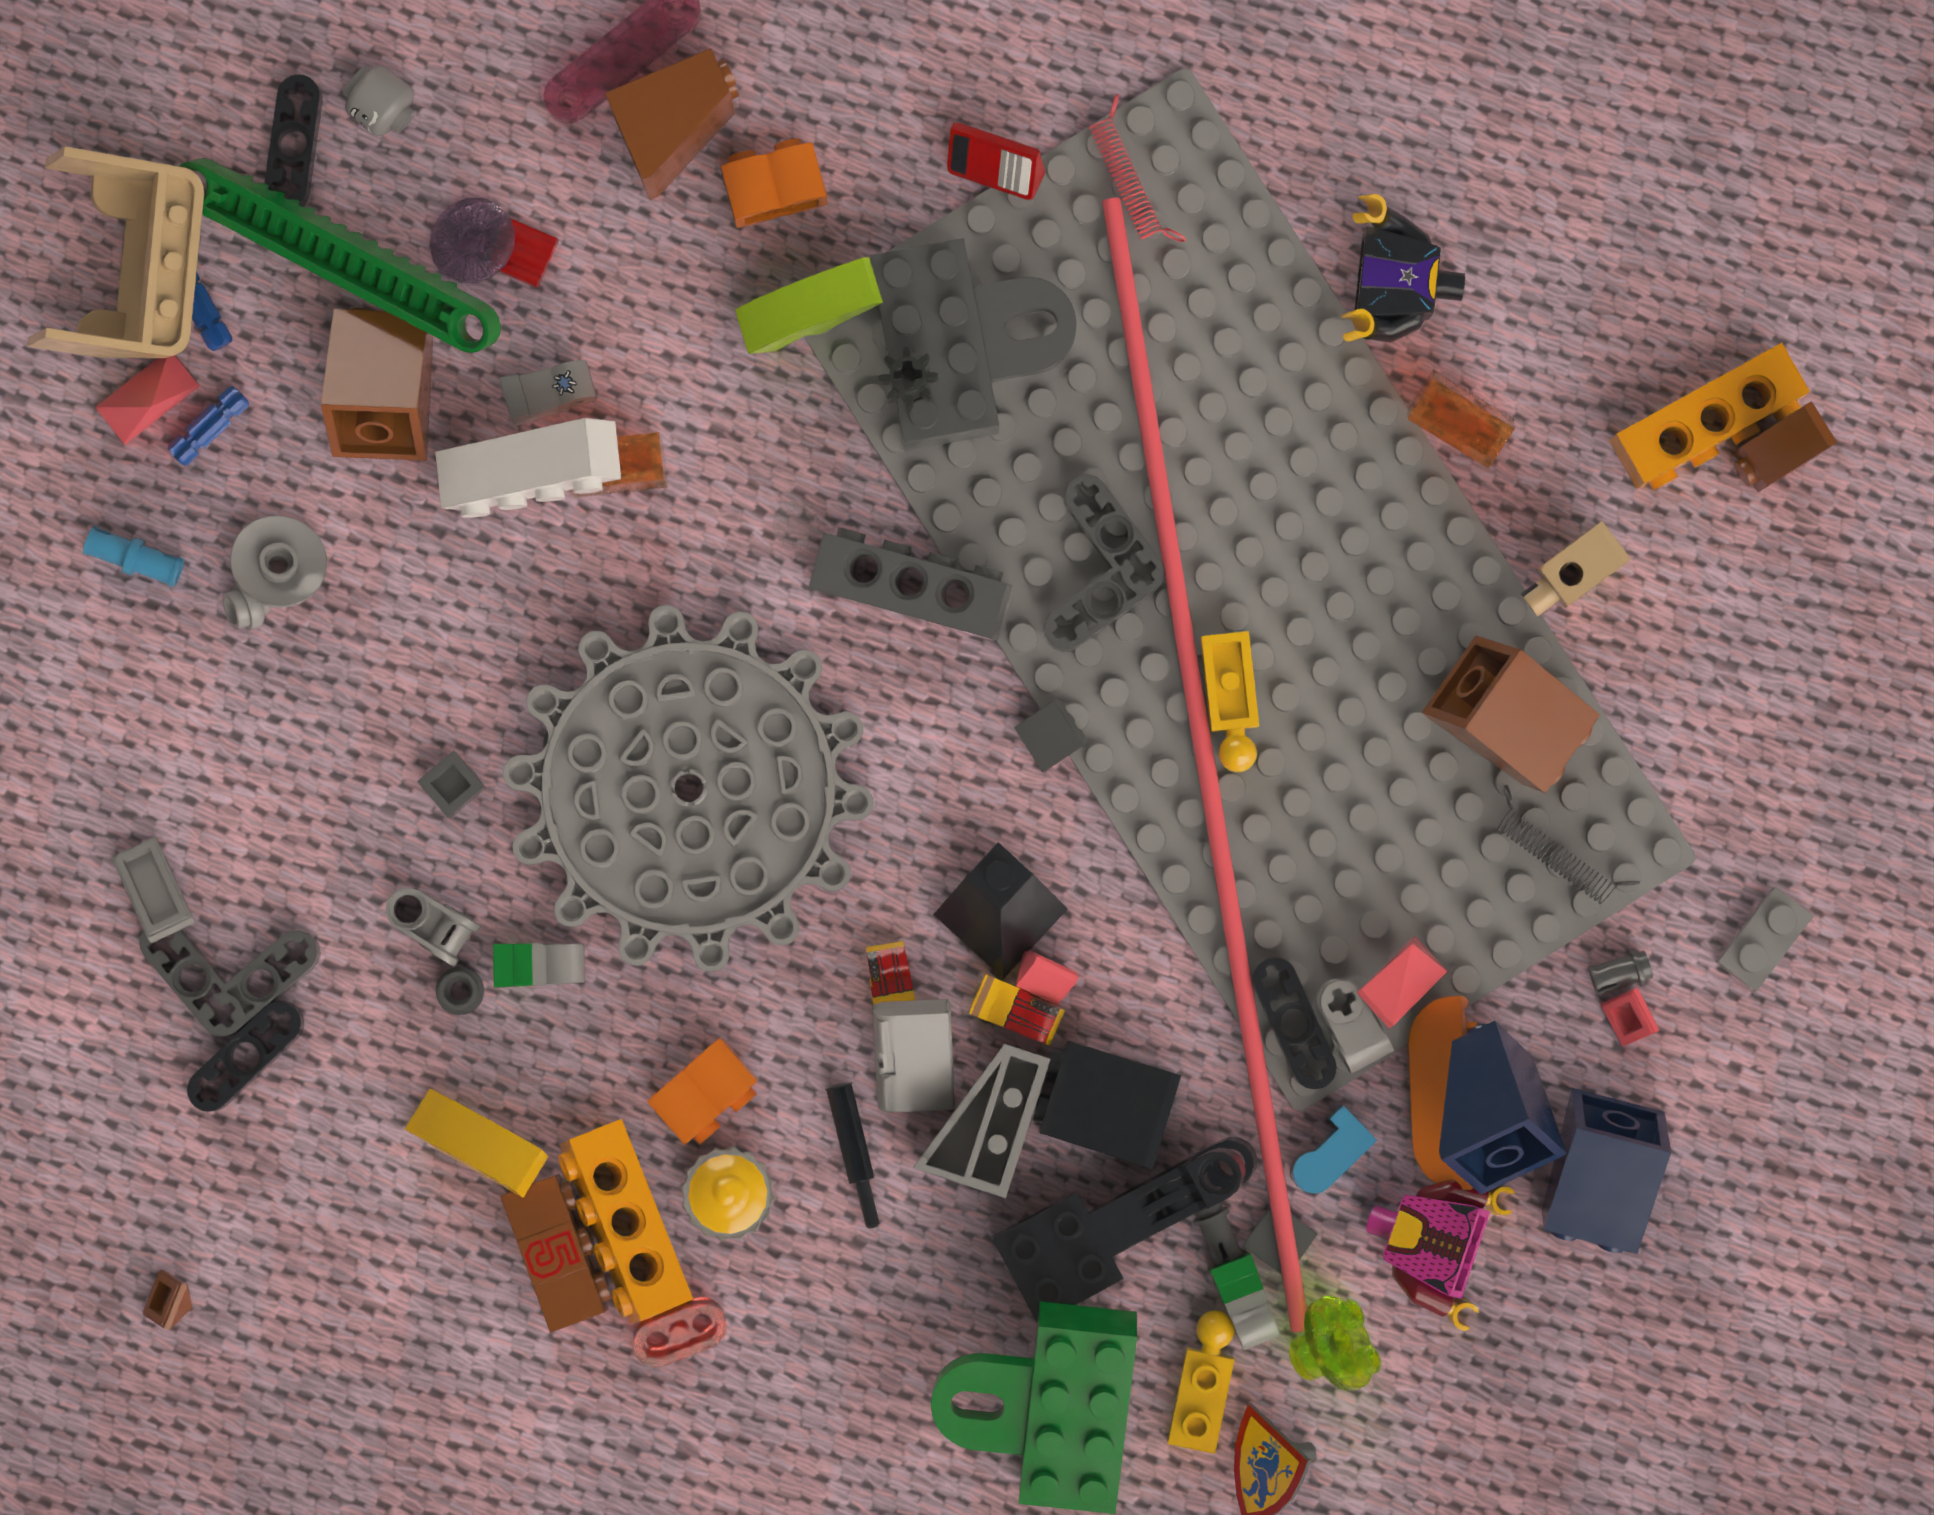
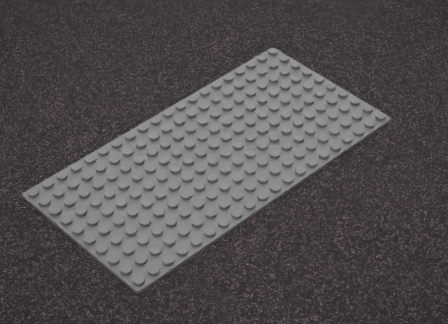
M1180 69L1116 109L1114 118L1110 117L1109 119H1112L1113 122L1111 124L1115 125L1113 128L1117 130L1115 134H1119L1118 138L1122 140L1120 142L1124 145L1122 148L1126 149L1124 152L1128 154L1126 158H1130L1129 162L1133 164L1131 167L1135 168L1133 171L1137 173L1135 177H1139L1137 182L1142 183L1140 185L1144 188L1142 191L1146 192L1144 196L1148 197L1146 201H1150L1148 206L1153 207L1151 209L1155 212L1153 215L1157 216L1155 220L1159 221L1157 225H1161L1159 230L1164 228L1172 229L1186 238L1185 242L1173 240L1164 235L1162 231L1155 232L1144 239H1139L1143 235L1156 231L1160 226L1153 227L1149 231L1137 235L1141 230L1152 227L1157 222H1152L1141 229L1135 230L1136 227L1152 221L1155 217H1150L1144 222L1133 225L1134 222L1150 216L1153 212H1148L1135 220H1131V218L1148 211L1151 207L1144 208L1136 214L1128 215L1134 210L1145 207L1148 202L1126 211L1130 206L1143 202L1146 198H1141L1130 205L1124 206L1128 201L1139 198L1144 193H1139L1133 198L1122 201L1123 198L1139 192L1142 188H1137L1124 196H1120V194L1137 187L1140 183L1133 184L1125 190L1117 191L1119 188L1135 182L1137 178L1115 187L1117 183L1132 178L1135 174H1130L1124 179L1113 182L1117 177L1130 173L1133 169H1128L1120 175L1111 177L1112 174L1128 168L1131 164H1126L1113 172H1109V170L1126 163L1129 159H1124L1114 166L1106 167L1108 164L1126 156V154H1123L1115 160L1104 163L1106 159L1121 154L1124 151L1122 149L1111 156L1102 158L1106 153L1119 149L1122 146L1117 145L1107 152L1100 153L1104 148L1117 144L1120 141L1115 140L1111 144L1098 149L1099 145L1118 136L1113 135L1106 141L1098 144L1095 143L1097 140L1115 132V130H1112L1102 137L1093 139L1095 135L1113 127L1111 125L1100 132L1091 134L1095 129L1108 125L1111 122L1106 121L1096 128H1085L1041 156L1046 173L1032 200H1026L989 188L887 251L964 238L973 286L1022 277H1035L1053 283L1071 301L1076 315V335L1072 348L1065 359L1056 367L1044 373L992 383L999 420V434L905 451L896 400L890 404L887 402V395L892 390L891 385L883 386L878 384V376L890 374V369L886 366L884 360L887 350L878 305L819 335H810L804 338L943 556L957 559L955 569L973 574L975 565L1003 572L1001 582L1012 585L998 639L996 640L1039 709L1060 698L1064 702L1067 712L1073 716L1075 724L1083 732L1087 744L1069 755V757L1239 1023L1165 576L1160 587L1154 593L1075 650L1070 652L1055 650L1047 643L1044 636V625L1047 617L1056 608L1111 569L1065 506V490L1073 478L1083 474L1098 477L1106 485L1162 562L1102 201L1105 199L1121 198L1208 722L1209 713L1200 637L1249 631L1260 726L1258 728L1245 729V736L1254 742L1257 749V757L1254 764L1243 772H1233L1226 769L1219 759V747L1226 738V731L1212 733L1210 731L1251 978L1255 967L1261 961L1268 958H1282L1294 967L1337 1065L1333 1081L1324 1088L1308 1089L1298 1084L1290 1071L1254 990L1266 1067L1291 1107L1296 1111H1304L1407 1046L1410 1029L1416 1016L1429 1003L1443 997L1464 996L1468 999V1006H1470L1692 865L1695 861V853L1542 615L1537 617L1520 594L1525 591L1524 587L1365 340L1360 338L1347 342L1343 339V334L1355 331L1354 324L1350 319H1342V314L1347 312L1193 73L1188 69ZM1110 114L1106 115L1105 117L1101 118L1093 124L1106 120ZM1165 231L1176 238L1182 239L1174 233ZM1038 311L1011 317L1005 325V330L1012 339L1025 340L1051 334L1055 330L1057 323L1054 316L1049 312ZM1082 485L1076 488L1078 495L1074 504L1078 507L1086 504L1094 513V518L1086 520L1090 527H1094L1095 523L1102 516L1114 512L1109 505H1106L1102 512L1099 510L1094 502V497L1098 493L1094 487L1089 490H1085ZM1110 522L1101 529L1100 538L1107 547L1119 548L1127 542L1128 533L1122 524ZM1135 543L1127 554L1114 559L1120 566L1128 559L1134 567V573L1130 577L1131 581L1137 583L1142 580L1146 585H1149L1153 582L1150 575L1154 567L1150 563L1146 566L1139 564L1134 557V553L1142 549ZM959 581L962 588L969 597L970 592L968 586L963 581ZM1100 588L1091 595L1090 605L1096 613L1108 615L1117 608L1118 599L1113 591L1107 588ZM1081 602L1073 606V608L1080 612L1073 620L1065 622L1062 618H1058L1055 621L1057 630L1053 635L1057 640L1062 637H1066L1070 642L1075 640L1074 629L1083 621H1086L1088 629L1097 625L1086 616ZM1475 636L1521 649L1600 714L1592 726L1590 737L1584 744L1577 747L1566 763L1562 777L1558 782L1550 786L1546 793L1522 785L1422 714L1426 705ZM1504 785H1508L1510 789L1514 809L1510 810V812L1502 822L1500 828L1507 822V820L1515 812L1514 816L1507 824L1504 832L1515 821L1518 815H1520V817L1517 819V821L1515 822V824L1509 832L1510 834L1524 818L1523 822L1516 830L1513 838L1525 826L1527 821L1529 823L1524 828L1517 841H1519L1522 838V836L1527 832L1531 825H1533V827L1525 836L1522 844L1529 838V836L1537 828L1536 832L1530 838L1526 848L1537 837L1540 831H1542V833L1534 842L1531 850L1538 844V842L1543 838L1545 834L1546 836L1539 844L1535 854L1546 843L1549 837L1551 839L1543 848L1542 852L1540 853V856L1543 855V853L1555 840L1554 844L1551 846V848L1545 855L1544 860L1551 854V852L1555 849L1557 844H1559V846L1550 857L1548 863H1550L1561 850V848L1564 847L1552 865L1553 867L1564 855L1566 850H1568L1567 854L1559 863L1556 869L1558 870L1572 853V856L1564 865L1561 873L1565 871V869L1570 865L1575 856H1577L1576 860L1568 869L1565 877L1573 870V868L1581 859V862L1573 871L1570 879H1572L1576 875V873L1580 870L1584 863L1586 864L1577 875L1574 883L1582 876V874L1586 871L1588 866H1590V868L1584 874L1578 886H1580L1585 881V879L1594 869V872L1588 878L1583 887V889L1586 888V886L1595 877L1597 872H1599L1598 876L1591 883L1587 893L1595 886V884L1598 882L1602 875L1603 878L1595 887L1592 895H1594L1598 891V889L1601 887V885L1604 883L1606 879L1608 880L1600 889L1596 899L1604 892L1609 883L1612 882L1611 886L1606 890V892L1602 896L1600 902H1602L1607 897V895L1612 891V889L1615 887V882L1640 881V884L1616 886V888L1609 895V897L1602 904H1599V899L1597 901H1594L1595 896L1590 898L1591 892L1586 895V889L1584 891H1581L1582 886L1580 888H1577L1578 882L1575 885H1572L1573 880L1568 882L1569 876L1564 879V874L1559 875L1560 870L1558 872H1555L1556 866L1553 869H1550L1551 864L1546 866L1547 860L1542 863V858L1537 859L1538 854L1536 856H1533L1534 851L1528 853L1529 848L1524 850L1525 844L1520 847L1519 845L1521 841L1517 844L1515 843L1517 837L1514 840H1511L1512 835H1510L1509 837L1506 836L1508 831L1502 834L1504 827L1500 831H1498V827L1502 819L1505 817V815L1510 809L1506 800ZM1416 936L1448 972L1390 1029L1375 1014L1384 1028L1394 1052L1351 1074L1339 1056L1332 1042L1331 1034L1315 1003L1316 993L1322 984L1332 979L1349 981L1361 989L1410 939ZM1272 965L1267 967V977L1261 980L1264 988L1273 987L1277 993L1279 1000L1270 1001L1273 1012L1285 1003L1299 1001L1295 991L1289 996H1286L1281 982L1287 979L1286 972L1284 970L1276 972ZM1335 989L1332 992L1334 1000L1328 1004L1329 1009L1335 1008L1344 1013L1347 1010L1345 1002L1351 998L1350 994H1344ZM1290 1009L1281 1017L1280 1026L1284 1034L1296 1038L1305 1033L1308 1027V1020L1302 1011ZM1314 1035L1309 1041L1300 1045H1290L1289 1048L1293 1056L1302 1050L1306 1058L1307 1065L1301 1068L1302 1075H1311L1315 1078V1081H1319L1322 1079L1321 1070L1327 1067L1324 1058L1316 1060L1310 1051L1309 1046L1318 1045Z

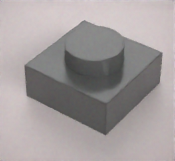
M452 751L417 781L449 819L486 789L485 785L455 751Z

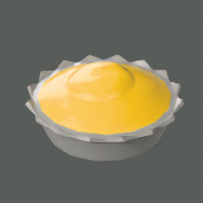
M734 1146L726 1150L714 1148L708 1155L698 1156L695 1165L686 1170V1181L680 1188L684 1196L682 1208L689 1214L690 1224L699 1227L704 1236H715L722 1242L730 1238L741 1240L747 1233L757 1232L761 1222L769 1218L770 1206L775 1201L772 1193L774 1180L767 1174L766 1165L757 1161L752 1152H741Z

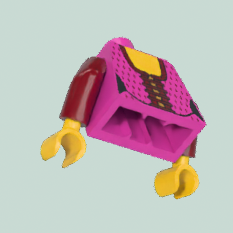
M1451 1179L1423 1186L1416 1196L1404 1195L1398 1212L1375 1206L1369 1215L1366 1232L1388 1240L1383 1260L1392 1264V1277L1414 1304L1441 1317L1447 1315L1449 1321L1458 1329L1463 1331L1469 1330L1470 1327L1458 1321V1312L1466 1307L1471 1308L1479 1313V1310L1468 1299L1462 1298L1489 1214L1509 1215L1512 1213L1510 1210L1500 1209L1497 1206L1496 1198L1501 1192L1515 1194L1514 1190L1510 1187H1496L1481 1195L1474 1188L1462 1190L1460 1184Z

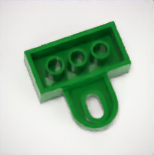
M1040 1301L1033 1358L972 1353L954 1359L940 1371L934 1382L931 1397V1412L937 1428L949 1441L962 1448L1022 1455L1018 1504L1116 1514L1137 1343V1312ZM963 1391L986 1393L998 1396L1004 1404L999 1410L994 1412L968 1410L957 1407L953 1403L952 1398L957 1393Z

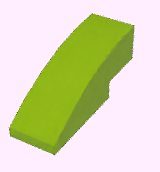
M865 257L779 288L736 308L735 312L748 354L779 350L805 336L819 335L883 303L870 259Z

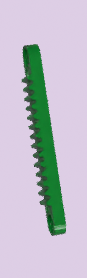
M207 158L191 160L179 166L190 169L193 172L199 171L206 179L207 191L204 195L202 215L463 352H479L492 346L498 340L501 324L495 310L487 303L458 289L457 283L441 280L442 275L426 272V267L423 265L410 264L409 258L393 255L394 250L378 247V242L375 240H364L362 238L363 234L347 231L346 225L330 222L331 217L318 216L315 214V209L299 206L300 201L284 198L285 193L271 191L268 189L269 185L265 183L253 182L254 177L250 175H240ZM469 314L477 317L482 324L483 334L480 340L471 337L466 330L465 320Z

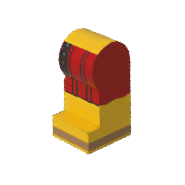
M904 940L866 947L873 1005L881 1002L915 1001Z
M986 973L968 1011L970 1015L1047 1045H1051L1065 1013L1064 1009Z

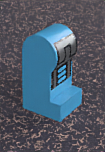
M1339 1105L1326 1118L1335 1128L1313 1150L1301 1152L1291 1163V1179L1298 1188L1305 1192L1320 1193L1328 1189L1377 1141L1344 1105Z

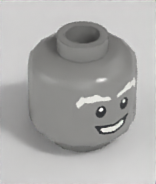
M378 65L372 69L368 66L362 67L349 81L343 91V95L347 98L345 104L347 114L375 136H383L391 130L399 134L407 127L416 113L410 108L414 99L412 87L383 65Z

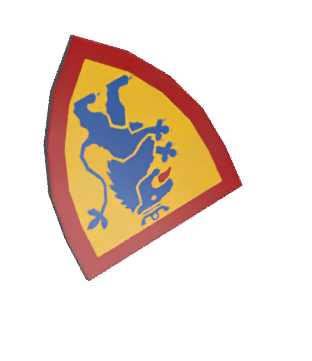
M1252 1403L1247 1404L1235 1443L1234 1477L1236 1496L1241 1515H1276L1282 1512L1295 1498L1305 1479L1311 1461L1316 1458V1448L1311 1442L1294 1444Z

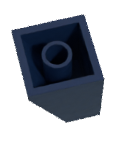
M1496 1021L1475 1026L1466 1035L1452 1041L1439 1146L1441 1160L1481 1195L1567 1155L1534 1058Z
M1572 1088L1560 1133L1567 1155L1553 1162L1542 1206L1543 1230L1549 1231L1553 1236L1566 1241L1580 1239L1596 1243L1600 1248L1608 1252L1622 1253L1626 1251L1638 1254L1671 1155L1665 1112Z

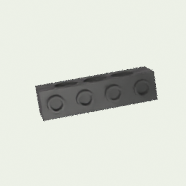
M841 527L838 528L836 536L823 533L808 588L986 638L998 639L1012 588L1011 584L1001 582L1003 572L975 565L973 574L955 569L957 559L931 552L929 553L928 561L910 557L912 547L884 540L881 549L864 544L866 534ZM871 556L877 562L878 571L873 580L862 583L856 577L855 566L861 558ZM915 568L923 575L924 583L922 589L917 594L908 596L901 589L900 580L907 570ZM956 581H963L968 586L970 592L967 603L960 608H952L946 600L947 588Z

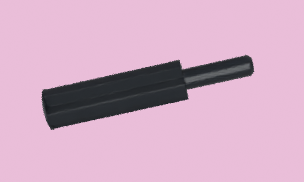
M853 1082L839 1083L826 1088L825 1091H827L849 1184L855 1183L865 1226L871 1229L878 1227L880 1224L869 1179L874 1178V1173L852 1087Z

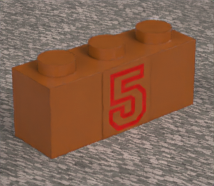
M560 1174L533 1183L524 1198L513 1192L501 1195V1200L549 1332L552 1333L609 1310L606 1301L612 1299L611 1288L604 1271L596 1273L589 1255L594 1254L593 1246L595 1244L588 1227L579 1228L573 1212L574 1209H577L576 1200L578 1197L571 1181L562 1182Z

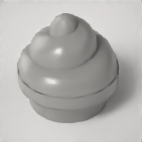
M237 584L232 586L230 592L223 594L222 600L225 614L231 626L236 630L243 627L247 630L260 627L264 622L265 615L271 610V607L259 604L241 591Z

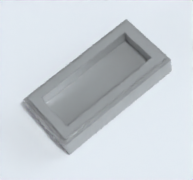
M156 837L111 857L147 939L151 943L195 923Z

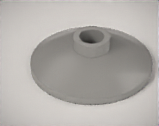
M268 516L250 523L239 533L232 546L230 567L236 584L249 598L265 606L284 608L300 604L316 593L326 574L327 556L321 539L308 525L291 517ZM274 561H281L286 565L287 569L281 574H276L269 569V564Z

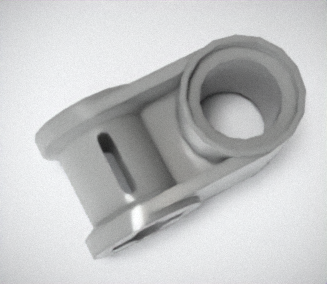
M401 888L395 891L386 903V915L394 927L415 939L423 948L454 967L459 962L457 955L470 934L478 932L481 928V925L446 903L442 904L424 891L416 888ZM408 895L415 896L422 905L420 917L412 923L404 922L397 913L399 902ZM456 925V929L454 930L453 934L451 935L447 943L444 944V941Z
M1332 979L1320 986L1316 993L1315 1003L1331 1034L1332 1042L1348 1071L1353 1074L1394 1052V1049L1375 1014L1372 1013L1370 1007L1357 994L1360 989L1349 981ZM1335 989L1341 993L1350 994L1351 998L1345 1002L1347 1010L1344 1013L1335 1008L1329 1009L1328 1004L1334 1000L1332 992Z

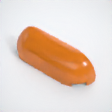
M1448 996L1434 1000L1425 1006L1416 1016L1409 1033L1412 1144L1416 1161L1429 1179L1435 1183L1452 1179L1460 1184L1462 1190H1471L1473 1187L1443 1162L1439 1153L1452 1041L1466 1035L1470 1029L1477 1026V1022H1467L1465 1008L1468 1006V999L1464 996Z

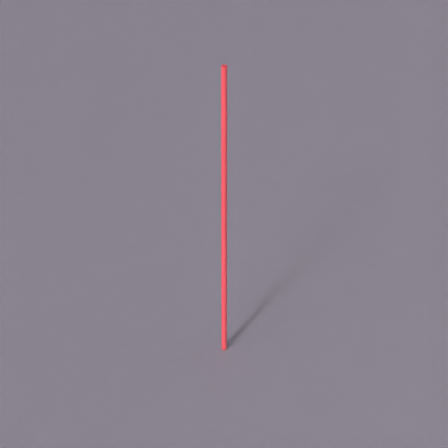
M1109 198L1102 201L1162 564L1164 566V576L1291 1332H1302L1310 1330L1121 198Z

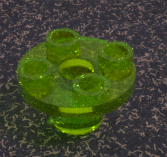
M1324 1296L1313 1301L1307 1307L1304 1316L1305 1334L1294 1338L1289 1346L1291 1364L1300 1377L1313 1381L1324 1376L1331 1384L1341 1390L1355 1391L1367 1385L1373 1374L1380 1371L1381 1358L1371 1344L1369 1335L1363 1325L1364 1313L1357 1302L1351 1299L1344 1302L1334 1296Z

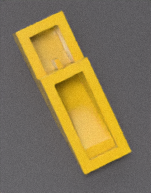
M432 1089L428 1090L404 1129L524 1198L549 1157L539 1147Z

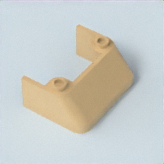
M64 146L46 158L45 168L92 176L90 195L95 208L107 217L125 220L117 311L99 309L87 313L79 321L76 332L45 328L28 337L27 347L97 358H169L182 352L189 343L204 200V187L200 178L193 171L184 167Z

